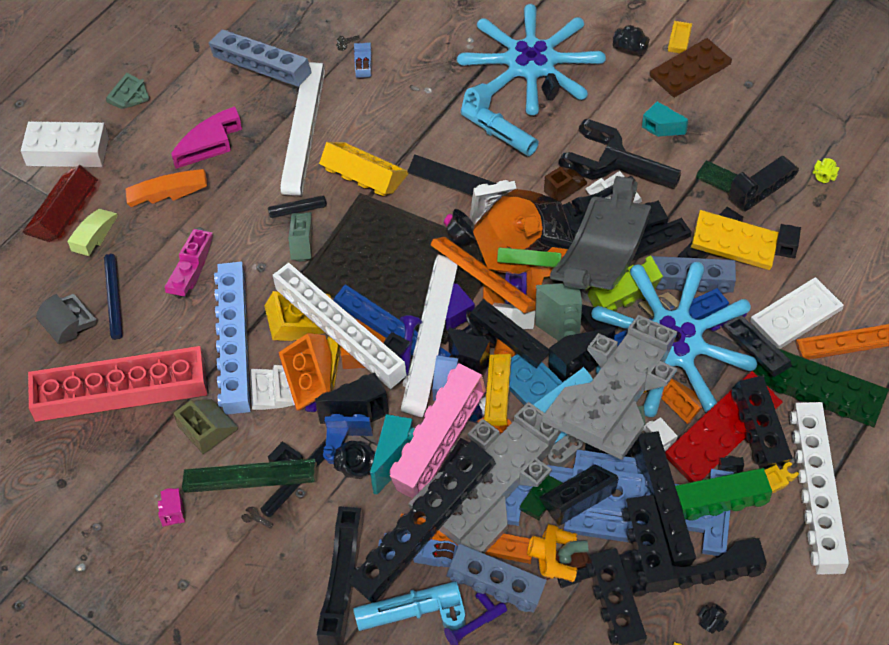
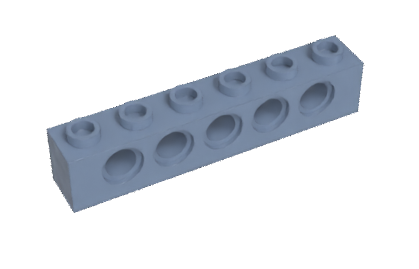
M222 29L209 42L213 57L298 87L312 73L309 61L304 56L293 54Z

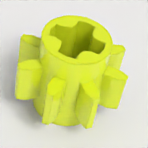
M824 158L822 162L819 160L816 162L813 174H816L815 177L818 181L828 183L830 179L835 181L840 168L837 167L834 160Z

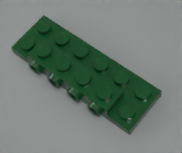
M781 349L779 350L791 360L792 367L773 377L757 362V367L753 372L757 376H764L766 385L777 393L786 394L801 402H822L823 410L831 411L843 418H849L873 428L876 425L889 391L885 387Z

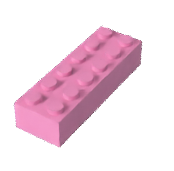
M459 363L455 369L449 372L446 385L438 390L435 403L427 408L424 421L416 426L413 432V439L410 443H406L400 460L391 467L390 477L397 491L413 499L435 477L486 392L482 374Z

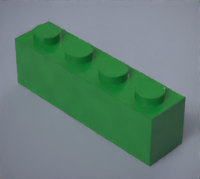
M764 468L675 486L684 518L690 521L697 520L701 516L706 515L717 516L731 510L741 511L745 507L750 506L761 507L770 502L772 489Z

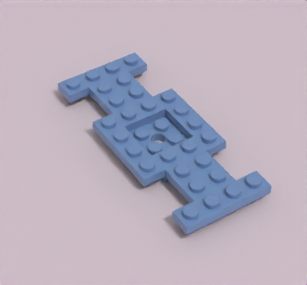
M577 450L573 469L547 465L552 469L549 475L563 483L595 464L616 474L619 478L616 489L620 490L622 495L619 497L611 495L565 522L564 530L575 532L577 535L629 543L627 538L628 522H624L622 517H618L622 516L621 509L625 508V501L628 498L651 495L646 479L638 468L635 458L624 457L621 460L610 454ZM711 469L710 479L731 475L734 472ZM519 485L505 500L507 523L509 525L519 526L521 516L519 507L533 486ZM730 511L723 512L717 516L706 515L701 516L697 520H685L688 531L704 533L702 554L722 556L726 553ZM638 521V522H637V523L640 524V525H645V524H646V523L643 522V521ZM642 542L644 545H652L650 542Z

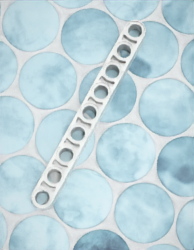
M309 62L312 73L299 87L281 180V195L302 196L324 80V63Z
M439 254L434 263L421 318L422 323L419 327L401 405V412L421 418L424 415L428 402L436 356H438L458 266L448 257Z

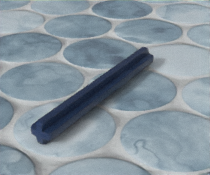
M111 253L104 256L110 336L113 340L122 338L116 258Z

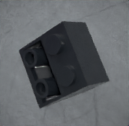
M449 327L448 346L449 353L451 354L450 357L457 358L459 364L482 374V377H484L489 367L490 340L482 336L468 334L461 329Z

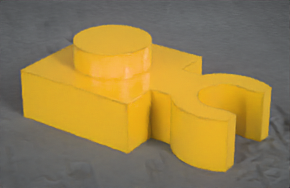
M791 462L785 463L781 470L777 465L765 470L772 494L787 487L789 482L794 481L799 475L798 472L794 474L788 472V469L792 466Z

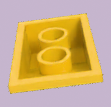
M273 291L264 305L272 340L293 341L298 340L307 333H325L278 291Z

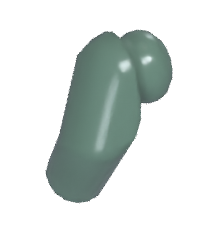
M588 541L567 542L558 550L559 562L570 563L572 561V554L588 552Z

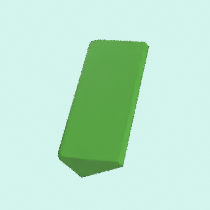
M499 247L497 262L555 267L560 262L562 253Z

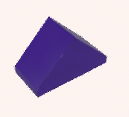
M454 283L446 315V330L449 327L455 328L467 321L466 311L475 308V303L458 284Z

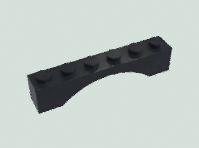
M659 431L642 433L632 445L636 464L646 479L651 495L654 496L672 566L689 567L695 561L696 555Z
M338 507L329 583L317 629L319 645L344 644L353 588L348 581L351 573L356 569L363 527L361 508Z
M760 539L736 541L722 556L705 564L689 567L672 566L676 578L674 588L687 589L696 584L710 585L719 580L734 581L743 576L757 577L765 571L767 561ZM633 559L623 560L622 565L632 595L635 597L646 595L644 585H640L638 581L637 571H640L638 564H634ZM648 563L650 567L658 566L655 563ZM663 590V591H657V592H658V593H664V592H667V591H669V590Z

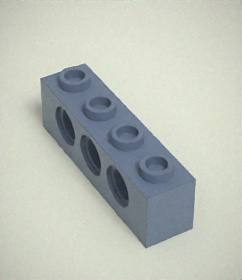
M652 256L663 275V278L656 287L658 290L673 289L683 291L690 265L693 262H701L705 269L697 291L706 292L716 288L721 293H733L736 282L735 260Z
M460 543L446 575L453 582L457 581V584L468 585L478 593H487L494 596L499 602H508L523 612L530 611L532 613L538 605L547 581ZM469 568H475L479 574H472ZM496 577L501 583H494L490 578ZM517 586L521 588L522 592H515L512 587Z

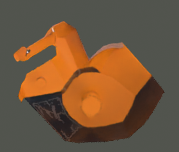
M522 189L510 190L498 198L477 221L473 229L487 268L512 274H520L526 271L527 296L535 302L536 285H542L544 277L550 276L554 267L497 262L498 248L562 253V259L574 240L561 202L546 195Z

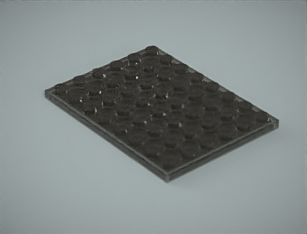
M360 193L303 275L322 292L329 294L333 298L346 284L399 320L402 316H415L421 319L435 260L438 254L445 256L432 247L431 242L433 239L440 237L450 239V235L443 225ZM472 240L464 246L456 243L464 251L487 266L485 262H482V253L477 240ZM459 265L457 266L454 284H458L473 301L483 283ZM445 320L441 343L446 345L448 342V330H446ZM417 325L414 330L418 332L420 325Z

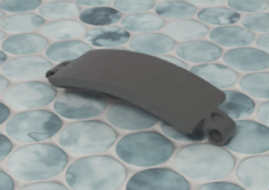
M616 176L613 184L612 199L592 197L571 246L560 262L552 269L550 279L563 281L564 286L585 290L590 286L611 290L619 283L634 258L651 212L650 205L633 203L638 185L634 178Z

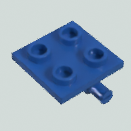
M341 414L325 417L327 434L323 457L329 464H333L335 450L341 447L346 435L373 436L370 417L361 414L353 415V417H344Z

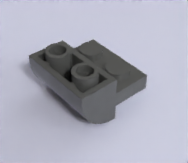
M57 294L49 297L41 304L36 314V319L57 344L77 338V332L93 327L96 324L94 316L74 294L60 298Z

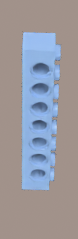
M243 263L217 264L218 272L214 273L215 284L218 285V289H215L216 302L219 301V306H215L216 318H219V323H216L217 336L220 335V340H216L217 353H220V358H217L218 371L221 370V376H217L218 389L221 388V394H218V405L223 407L226 415L251 412L246 289Z

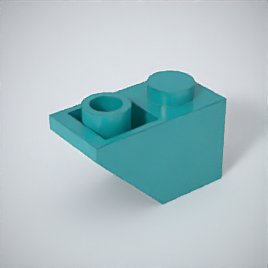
M657 101L643 114L642 128L657 137L685 135L689 119Z

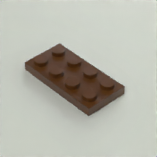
M706 38L650 70V77L675 98L731 65L732 59L711 40Z

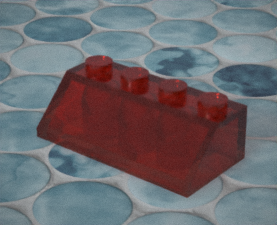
M81 165L64 173L22 232L25 235L46 242L61 239L66 233L65 227L75 220L76 216L74 214L76 211H79L85 205V198L90 196L96 189L94 185L98 179Z

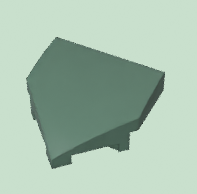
M129 73L123 76L106 97L107 103L120 109L132 107L149 100L144 79L140 80Z

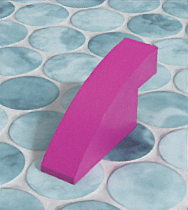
M235 106L204 120L181 139L171 153L175 169L231 151L227 134L242 130L240 117Z

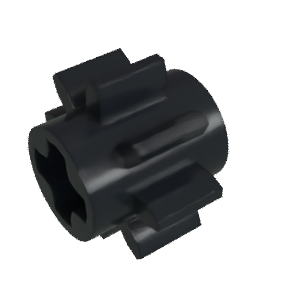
M712 603L711 606H703L697 614L702 618L699 622L700 626L710 633H714L716 630L718 632L723 631L729 623L725 619L727 612L715 603Z

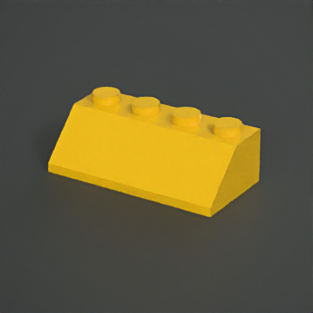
M326 142L319 162L320 165L325 166L326 171L331 173L338 172L342 174V178L349 181L353 179L358 182L359 186L373 188L376 194L382 196L393 194L408 175V170L346 142Z

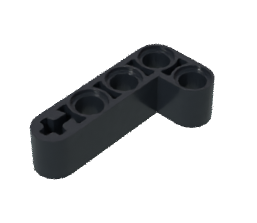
M781 156L751 177L741 172L732 181L729 199L743 211H747L791 181L797 175L799 168L785 156Z

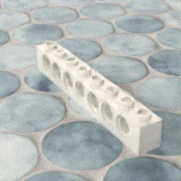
M287 263L273 274L275 288L280 294L371 373L375 372L378 379L388 388H393L406 377L405 362L290 263Z
M822 402L795 403L794 410L790 411V424L794 425L795 429L792 434L793 443L797 444L798 449L795 452L796 463H800L801 469L798 472L799 483H803L804 490L801 492L802 503H806L807 508L804 518L805 523L809 524L810 531H808V543L813 548L811 564L816 567V574H845L849 561ZM819 525H824L828 529H823ZM823 546H828L831 550H827Z

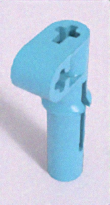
M482 83L467 89L461 108L462 116L485 129L488 135H495L527 156H531L536 151L539 144L536 138L505 120L500 113L495 114L489 110L492 93L487 84Z
M457 581L420 591L412 589L410 593L353 608L359 631L415 616L419 619L422 614L438 610L440 611L445 628L456 630L466 624L465 610ZM455 606L456 621L452 620L449 607Z

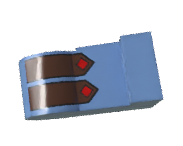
M354 43L356 78L371 77V43Z
M430 539L413 559L414 563L450 567L458 546L453 542Z

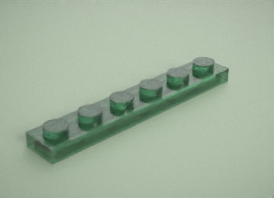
M315 459L184 469L182 490L184 493L313 483L316 482L317 463Z

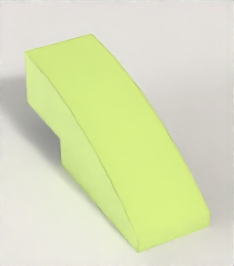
M98 209L90 214L69 238L68 244L71 251L90 256L96 245L100 246L118 217L117 213Z

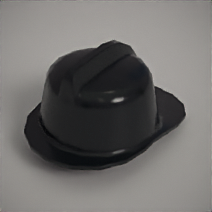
M454 209L452 219L447 225L446 231L450 235L449 240L464 246L472 240H476L473 233L475 225L461 210Z

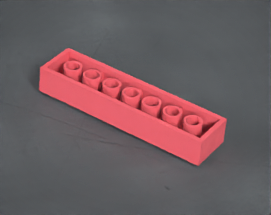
M201 346L28 372L29 410L35 422L206 396L205 361Z

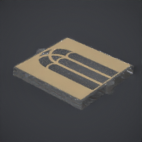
M670 292L658 295L665 309L673 311L678 308L680 301ZM646 300L639 302L638 307L653 319L654 313Z

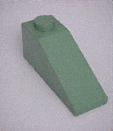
M312 212L292 213L288 237L291 260L306 261L311 259Z

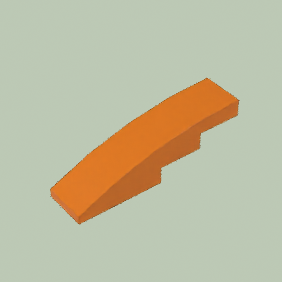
M204 169L183 171L163 175L126 188L127 204L133 207L147 200L154 204L168 197L173 201L206 187V171Z

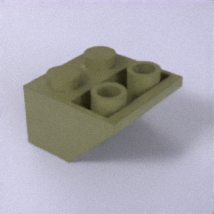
M212 399L190 400L173 412L178 428L202 454L238 430L234 422Z

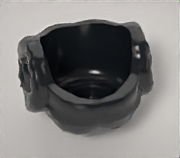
M627 25L615 31L613 47L625 48L637 52L639 56H643L648 49L650 39L645 36L641 28Z
M348 441L335 450L334 469L342 472L347 478L362 479L367 475H371L370 471L376 452L372 451L369 445L364 442Z

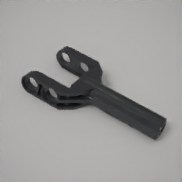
M584 119L581 122L579 131L585 138L607 145L599 162L572 152L563 153L558 160L560 167L574 169L581 176L591 180L606 177L616 169L675 189L681 177V170L627 152L622 145V137L616 128L590 119ZM584 126L589 127L592 131L587 130Z

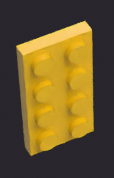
M700 210L691 248L770 270L773 266L779 232Z

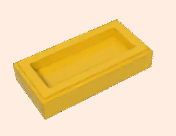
M674 21L668 52L681 53L687 50L692 23Z

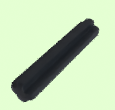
M322 195L269 206V217L274 218L326 207V199Z

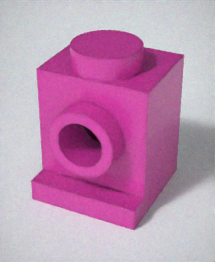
M168 488L161 491V500L158 501V515L162 526L184 523L183 500L179 488Z

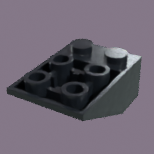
M611 327L565 336L549 348L548 368L562 382L566 381L583 367L587 372L593 371L598 363L587 350L588 346L598 333L614 340L615 328Z
M375 372L363 375L358 380L349 384H343L339 388L331 392H325L315 398L320 424H326L325 417H331L333 414H341L344 417H353V415L361 414L370 417L371 422L385 417L386 414L389 415L387 394Z

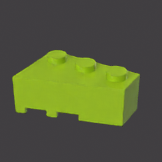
M652 256L645 258L646 261L642 266L647 272L654 289H656L663 275ZM634 265L628 267V272L624 274L613 289L591 287L587 295L594 307L602 306L617 311L621 306L629 307L640 298L645 300L630 273V269Z

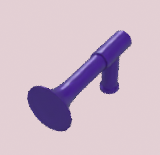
M402 316L400 318V321L405 326L404 339L410 341L408 349L401 357L405 362L406 376H408L410 370L413 332L415 327L422 323L421 319L415 316Z
M477 593L475 597L487 611L459 629L449 630L445 628L444 633L450 645H459V642L466 635L507 612L506 605L501 602L495 606L485 593Z

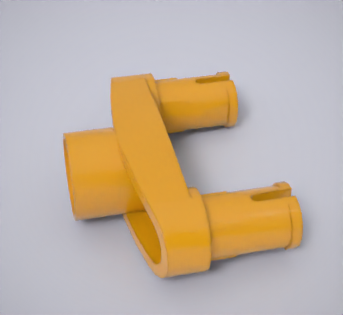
M548 524L542 538L534 535L531 537L527 555L538 558L542 576L552 579L556 577L574 582L577 575V567L558 563L556 560V543L565 545L567 542L577 541V533L559 529L558 526Z

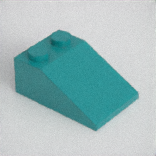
M386 414L370 471L373 494L378 495L392 480L390 477L392 465L400 460L404 446L413 439L415 428H413L411 418Z

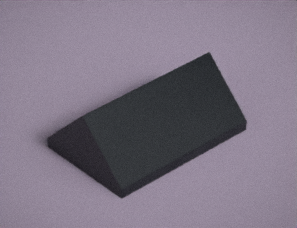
M595 464L543 494L539 499L557 525L560 526L616 492L619 478L616 474Z

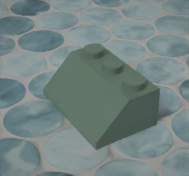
M564 283L536 285L535 325L557 341L565 336L579 334L582 312L580 288L564 286Z

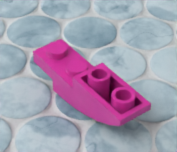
M193 229L179 253L180 261L165 285V293L185 296L189 289L194 288L205 264L213 232Z

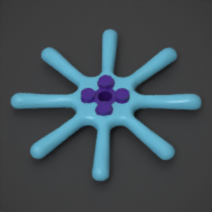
M528 4L524 7L525 39H512L489 20L482 18L478 20L477 28L506 46L509 50L505 53L464 52L458 55L457 62L463 66L480 64L508 65L509 69L487 85L493 95L514 77L522 76L526 78V113L533 116L539 112L537 79L539 77L547 76L548 73H554L561 87L577 99L584 100L588 96L587 90L556 70L554 66L558 63L601 64L605 62L606 56L601 51L571 53L555 51L553 48L584 26V20L580 17H575L549 39L540 40L536 38L537 9L535 5Z
M693 262L690 265L679 306L673 311L663 307L644 267L639 264L634 265L630 269V273L654 313L652 321L677 331L676 337H678L679 341L673 342L665 363L671 366H680L685 370L704 411L707 413L717 404V401L694 364L695 357L704 354L747 371L756 369L757 360L752 356L706 343L702 337L703 332L706 329L748 313L751 309L750 302L746 299H741L703 319L696 320L690 316L689 309L705 268L701 262ZM596 306L591 313L593 319L625 329H628L635 320L602 306ZM599 365L596 367L597 374L601 370ZM665 386L649 390L643 405L646 417L656 416Z

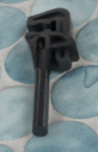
M613 185L598 193L571 200L572 204L576 207V211L573 210L570 202L562 205L569 225L582 223L592 197L606 198L612 195Z

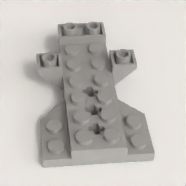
M638 315L629 326L626 337L618 347L617 341L598 333L587 350L599 364L601 370L591 383L565 387L543 415L542 422L623 460L644 430V422L636 402L644 391L667 386L677 372V368L665 363L676 338L677 331Z
M527 402L514 416V421L501 435L499 430L484 419H481L468 433L471 441L491 455L496 465L455 511L462 514L459 515L457 513V515H454L453 513L439 529L440 532L458 546L460 543L485 554L508 529L505 500L519 485L538 487L552 472V469L542 461L550 453L561 431L543 423L542 417L545 413L530 402ZM470 465V466H469L466 470H464L463 472H468V471H470L471 468H472V465ZM439 472V473L408 503L410 509L413 508L412 505H413L414 501H415L418 497L423 496V495L428 491V486L430 485V483H431L434 479H438L444 472ZM457 482L449 483L447 489H454ZM442 499L434 500L432 507L439 506Z

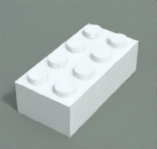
M28 122L21 153L26 166L102 167L109 137L104 123Z

